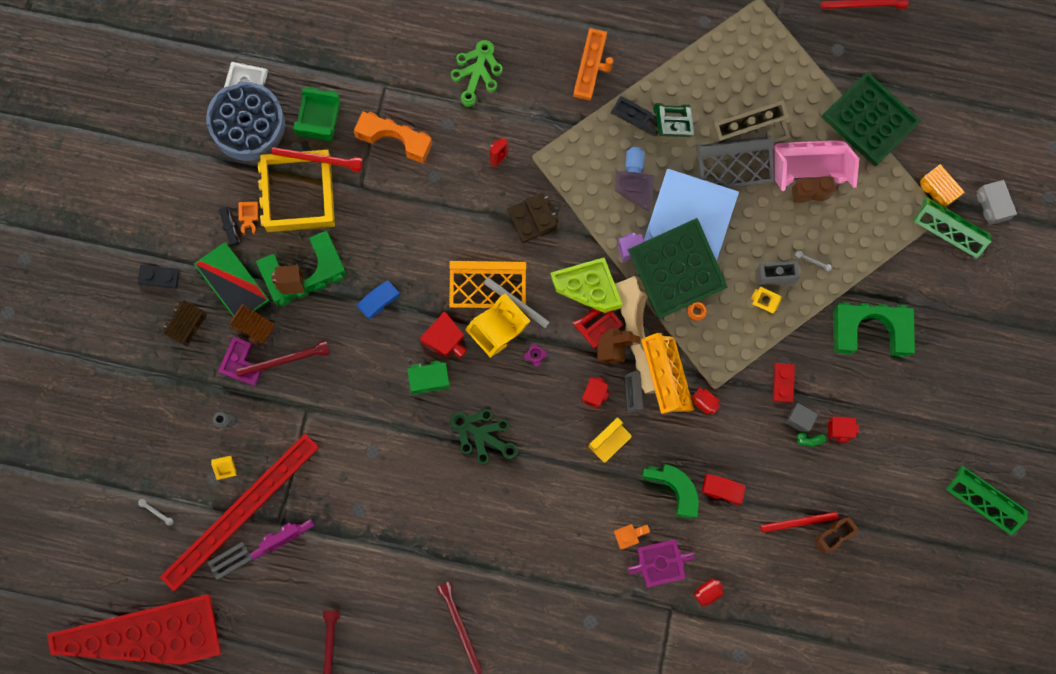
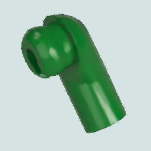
M806 432L796 435L797 442L800 445L814 447L826 443V436L824 434L807 438Z

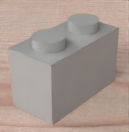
M1004 180L983 185L977 191L978 202L983 207V215L989 225L1010 220L1017 214Z

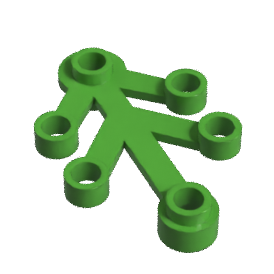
M480 41L476 45L475 50L467 54L460 53L456 57L457 64L460 66H464L467 64V61L478 57L476 63L462 70L454 69L451 72V79L454 82H459L463 77L472 74L467 91L461 95V102L466 107H471L476 102L474 92L480 75L486 84L488 92H495L497 89L496 81L491 79L484 67L486 59L491 66V72L494 76L502 74V66L496 62L492 55L494 53V46L490 41ZM462 57L465 58V60L459 61V58ZM494 68H499L500 71L495 72ZM459 74L460 76L455 78L453 75ZM493 84L495 87L489 88L488 85ZM470 95L472 98L466 99L465 96Z

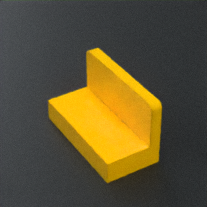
M618 417L588 446L604 463L632 437L622 426L623 422Z

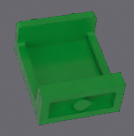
M308 87V89L302 88L303 97L297 122H294L293 127L295 135L332 142L341 102L339 94L332 90H326L325 92L313 87Z

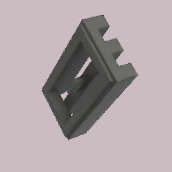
M633 371L625 375L628 413L643 410L640 371Z
M241 542L207 563L211 567L216 580H219L253 559L245 543ZM239 549H243V551H241L240 553L236 554L235 556L231 557L230 559L224 561L223 563L215 567L214 564H216L217 562L228 557L229 555L233 554ZM246 554L247 558L219 574L218 570Z

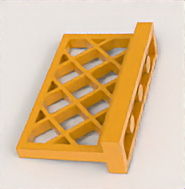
M450 261V308L493 307L494 303L489 298L495 291L487 297L480 289L484 282L478 287L471 280L476 274H481L485 279H491L495 274H500L505 280L499 286L502 287L508 282L514 288L510 294L513 295L517 291L522 296V302L526 305V262ZM454 274H463L467 280L459 287L454 282ZM503 274H511V275H509V276L506 278ZM514 274L522 275V283L517 287L509 281ZM468 281L476 288L470 296L461 289ZM458 291L467 298L461 304H453L454 295ZM477 291L486 298L481 304H475L471 300V297Z
M656 333L641 339L661 414L693 411L694 406L674 337L662 336L661 333Z

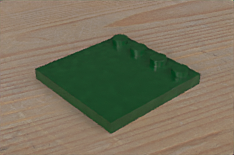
M869 72L863 75L821 116L875 167L921 122L914 113Z
M694 218L627 249L658 319L728 288L698 218Z

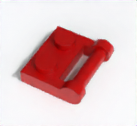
M593 308L581 319H576L572 324L590 346L595 349L598 347L600 338L607 330L612 328L619 330L624 325L613 311L606 312L605 316L587 330L584 325L601 313V311Z

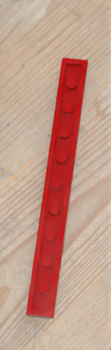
M304 434L160 578L174 592L177 591L319 447Z

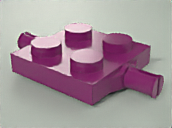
M310 519L301 525L288 523L280 528L281 532L275 535L271 533L263 537V542L259 543L260 548L250 553L251 558L254 561L260 556L271 553L303 535L305 531L314 527L312 520Z
M675 539L637 548L639 565L627 567L628 571L636 569L628 572L629 575L641 573L644 577L646 588L686 579L683 570L684 562L695 560V556L687 558L694 555L693 552L681 554Z

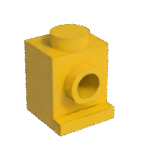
M760 287L759 290L755 289L751 299L754 300L753 305L775 314L783 297ZM765 296L770 298L769 303L763 302Z

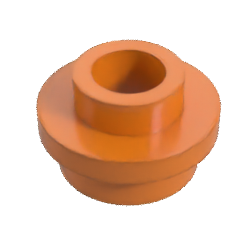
M695 302L689 305L687 313L692 320L700 321L706 316L707 309L703 303ZM698 309L700 314L696 315L693 310Z

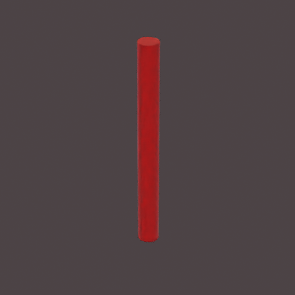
M831 512L760 525L761 533L837 520L838 513Z

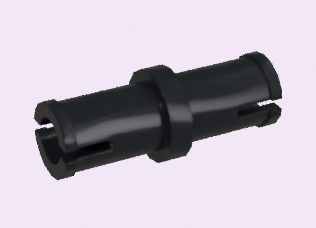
M230 207L219 209L218 212L223 222L222 228L223 231H226L229 245L236 246L241 244L242 241L237 231L238 225L237 222H234Z

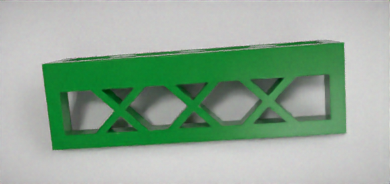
M928 197L924 199L922 209L914 218L915 223L977 259L991 243V236L988 232ZM927 212L933 216L934 221L924 222L921 220V217ZM946 223L949 225L950 230L940 231L937 228V224ZM962 232L965 234L966 239L957 241L953 238V233ZM977 241L982 245L977 251L969 248V243Z
M964 466L957 470L956 477L946 487L948 492L1010 535H1013L1027 521L1028 511ZM960 482L966 486L967 491L959 492L953 487ZM971 495L981 496L983 503L973 502ZM987 507L998 508L1000 514L992 515L988 512ZM1004 518H1012L1017 523L1011 528L1004 523Z

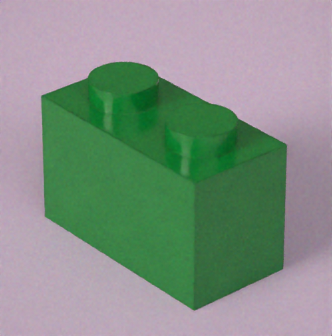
M433 361L427 366L415 364L407 369L412 395L450 389L446 362Z

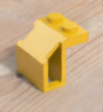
M505 293L499 297L493 307L475 317L465 330L491 358L508 346L506 343L522 333L531 321Z

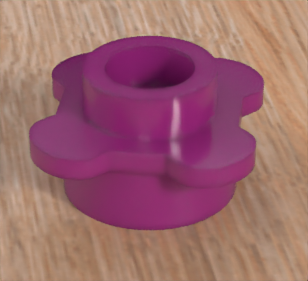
M532 344L528 353L524 354L525 360L531 361L536 367L540 366L541 360L547 356V352L538 347L537 344Z

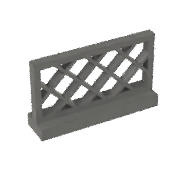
M763 136L696 145L700 179L705 181V178L710 173L716 178L714 184L726 188L775 182L774 138ZM768 149V157L764 162L756 157L761 150ZM743 152H748L752 155L746 164L738 159ZM729 154L734 159L726 167L720 160L724 155ZM704 157H712L715 160L709 169L703 164ZM754 159L761 163L756 172H753L748 167ZM736 161L743 165V168L737 175L730 170ZM718 163L725 168L719 177L711 172ZM765 166L769 169V178L762 179L758 174ZM747 169L753 175L748 181H743L740 176ZM727 171L735 176L730 183H724L721 180Z

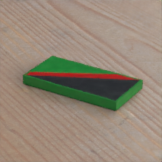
M226 242L194 263L233 317L242 304L257 312L270 302Z

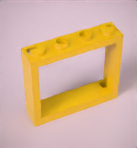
M329 150L304 151L306 153L330 156ZM272 154L260 155L261 162H258V171L261 173L262 179H259V189L262 191L263 196L259 199L260 208H263V215L260 216L261 226H264L267 232L335 227L331 164L322 163L325 216L271 221L268 165L309 161Z

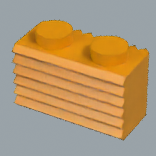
M941 164L919 181L923 191L929 193L934 202L945 208L965 193Z

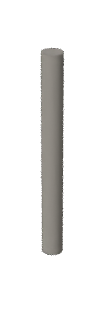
M490 278L485 280L484 284L500 296L506 293L522 312L541 326L546 328L549 324V321Z

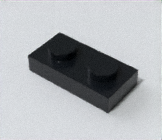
M140 265L137 283L139 285L177 289L180 270Z

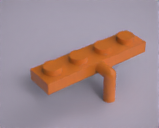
M589 28L573 97L591 101L598 70L611 71L613 64L611 57L606 58L605 64L600 63L607 32Z

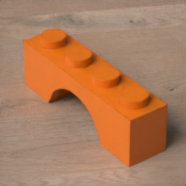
M362 111L354 129L356 138L371 144L383 137L399 139L406 148L407 158L423 164L432 146V138L428 134L415 132L406 125H397L390 119H381L372 112L366 113Z

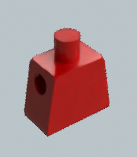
M445 312L420 337V342L445 358H448L453 352L461 359L468 351L460 344L464 340V334Z

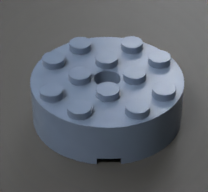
M237 82L238 84L221 89L211 100L206 115L208 130L218 148L226 155L244 161L260 159V155L270 154L272 148H276L281 142L285 132V117L277 98L270 90L253 82ZM250 119L247 123H242L244 120Z

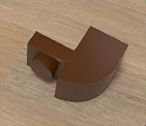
M614 328L607 330L598 343V361L607 364L625 362V347L639 345L640 336L634 335L631 331H620Z

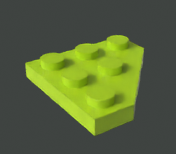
M605 258L550 273L555 290L559 294L603 313L622 308V301Z

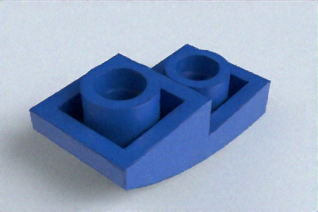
M387 280L364 297L357 304V308L368 319H371L382 312L384 306L399 298L400 293Z

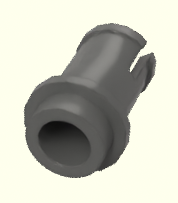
M218 412L213 417V424L218 428L227 429V425L231 424L230 419L223 412Z

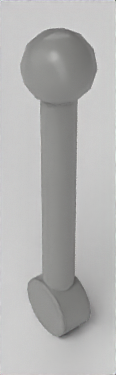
M801 251L795 253L797 259H805L825 268L828 272L832 270L830 264L826 265L807 257Z
M140 499L138 501L140 507L150 510L163 519L166 525L170 526L173 524L172 518L165 517L148 505L146 500Z

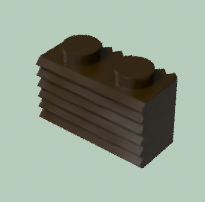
M184 300L182 304L179 303L175 307L173 318L166 321L163 333L187 347L207 314L202 309Z

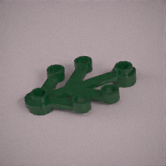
M485 409L481 413L469 416L463 412H457L452 415L450 424L455 431L459 432L461 452L464 455L472 452V445L468 443L467 430L474 436L479 464L485 465L489 461L483 441L502 451L506 459L511 460L517 456L518 449L515 444H504L487 434L498 430L501 432L507 431L509 428L507 420L501 419L497 423L476 427L471 423L480 420L489 422L492 419V412ZM486 412L490 414L488 419L483 417V414ZM458 419H462L464 423L462 425H457L456 421ZM505 422L507 427L505 429L500 428V423ZM465 445L470 447L468 452L463 451ZM512 449L514 453L507 455L506 450ZM481 455H485L487 457V460L485 462H481L479 460Z

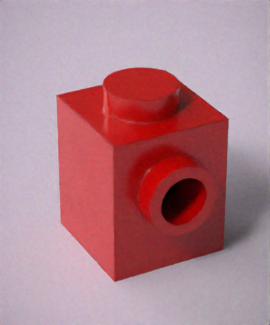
M595 377V379L590 378L581 402L599 409L601 402H606L610 393L607 390L608 384L605 383L606 381L599 377Z
M831 417L828 419V439H838L839 443H849L850 440L858 435L859 425L856 424V418Z

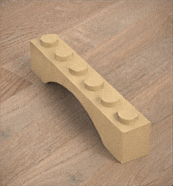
M634 276L616 283L615 286L622 301L621 314L626 322V331H631L634 335L640 336V344L630 347L635 355L636 369L640 371L641 387L645 393L654 394L656 392L641 340L645 338L643 314L648 296L640 278Z

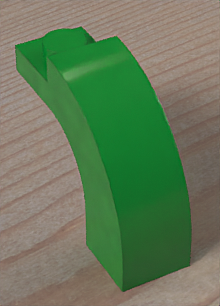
M666 464L662 466V471L652 466L643 469L641 479L663 482L673 489L677 498L675 516L690 519L697 518L699 507L698 495L694 484L686 474Z

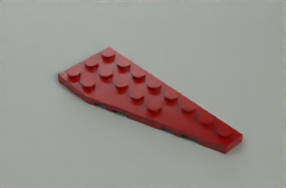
M210 594L47 634L52 655L182 665L222 654Z

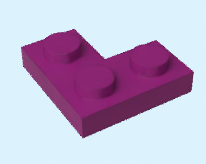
M233 336L218 372L256 386L262 370L240 377L236 373V369L253 365L246 362L252 343Z

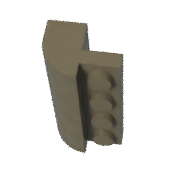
M784 100L711 124V142L716 143L763 136L774 138V143L789 139L790 135L785 122L789 115ZM729 154L724 155L720 161L732 158V156Z

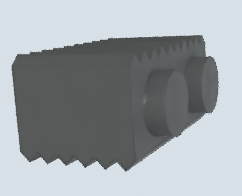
M795 260V262L787 261V263L785 261L783 263L781 261L780 263L772 262V264L770 262L768 264L766 262L764 264L761 263L756 269L757 286L795 284L800 279L798 262Z

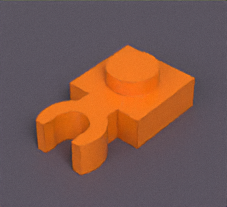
M258 201L239 202V222H244L241 226L243 235H246L247 228H252L253 235H256L257 229L253 222H259Z

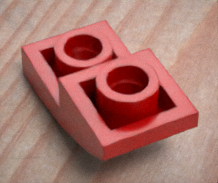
M705 474L701 493L715 499L722 498L733 504L741 505L746 486L719 476Z

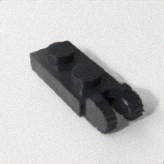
M620 96L611 110V114L644 130L652 136H657L658 130L647 124L650 121L658 126L656 116L652 112Z

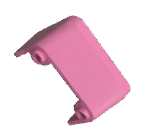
M815 141L774 144V175L781 191H785L786 186L794 182V178L822 176L833 177L834 182L839 184L848 181L853 188H857L859 158L847 143L843 141Z

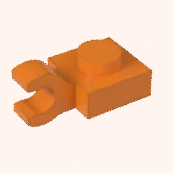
M631 524L613 532L619 548L622 550L638 544L637 537L650 533L648 525L634 530Z

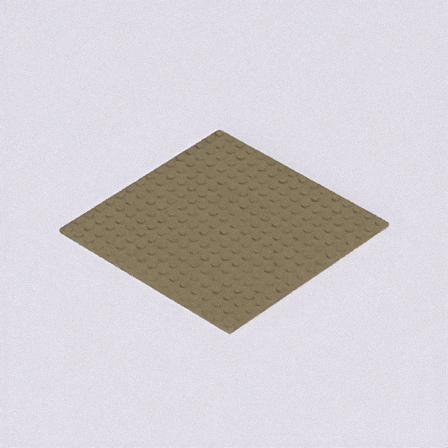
M754 0L532 156V160L626 279L639 276L632 260L622 262L618 248L619 239L625 238V235L630 233L642 234L644 239L667 169L700 179L696 145L712 143L710 138L711 124L784 100L789 115L785 122L790 138L777 143L843 141L858 156L857 188H853L848 181L842 184L835 183L836 191L825 201L810 200L805 203L793 201L792 187L796 181L802 178H794V182L786 186L785 191H781L776 181L729 188L738 191L739 194L717 258L718 266L728 288L698 301L703 303L707 309L706 316L700 321H694L688 316L687 310L689 306L658 319L714 390L928 231L914 222V218L922 209V202L928 196L890 152L876 167L873 166L821 117L842 94L763 0ZM620 96L652 112L655 116L656 114L653 111L655 103L669 106L688 104L691 108L694 135L692 137L659 136L658 133L657 136H652L644 130L611 114V110ZM665 113V116L683 117L680 113ZM648 121V125L658 130V126ZM631 147H640L645 152L644 170L639 176L626 174V151L630 150ZM768 149L761 150L756 157L764 162L768 157ZM747 152L741 154L738 159L746 164L752 155ZM712 157L703 158V164L707 169L715 162ZM732 157L720 162L727 167L734 158ZM754 159L748 167L753 172H756L761 163ZM736 161L730 170L737 175L743 168V165ZM718 163L711 172L719 177L725 168ZM764 166L758 176L762 179L769 178V169ZM746 169L740 178L743 181H748L753 174ZM727 171L721 180L724 183H730L735 176ZM710 173L705 178V181L714 183L716 180ZM927 212L921 217V220L924 222L934 221L933 216ZM801 251L807 257L826 265L830 264L832 270L828 272L825 268L805 259H797L795 253ZM796 260L798 262L800 279L795 284L761 286L783 297L775 314L753 305L752 295L755 289L759 290L760 288L757 286L756 269L759 265L765 262L772 264V262L780 263L781 261L783 263L785 261L787 263V261L795 262ZM765 296L763 302L769 303L770 298ZM647 298L646 305L657 318L650 300ZM698 309L693 310L696 315L700 314Z

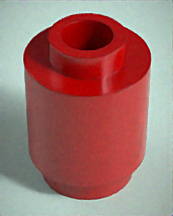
M701 387L691 398L694 401V405L707 415L710 413L714 415L720 408L718 404L720 400Z
M711 578L697 588V592L694 593L696 600L704 607L705 605L709 606L723 596L722 591L724 587L719 580L714 581Z

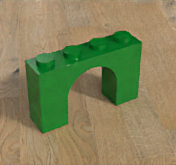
M327 231L309 238L318 258V267L310 278L304 280L305 293L281 294L279 289H276L275 284L272 283V272H275V267H280L274 254L256 261L276 306L288 305L291 303V300L297 297L299 299L304 298L309 292L322 290L327 284L340 282L347 276Z
M843 302L833 309L834 353L853 354L858 350V325L861 320L868 318L879 320L887 327L890 335V356L910 357L915 353L914 308H907L906 305L888 307L887 304H879L876 307L870 306L867 303L855 306L851 305V303Z

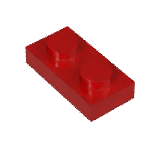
M503 137L499 141H494L490 146V164L496 168L508 156V141Z
M774 364L773 402L793 403L795 364Z

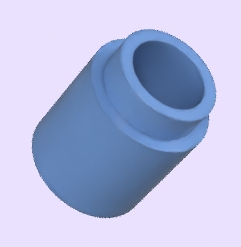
M631 147L630 150L626 151L625 170H627L626 174L639 176L644 170L645 152L640 147Z

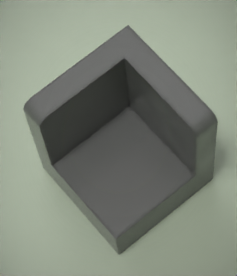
M797 403L793 406L785 423L801 432L807 433L813 426L818 414Z

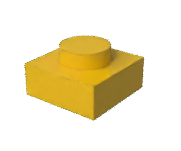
M232 456L212 460V468L217 480L236 476V468Z

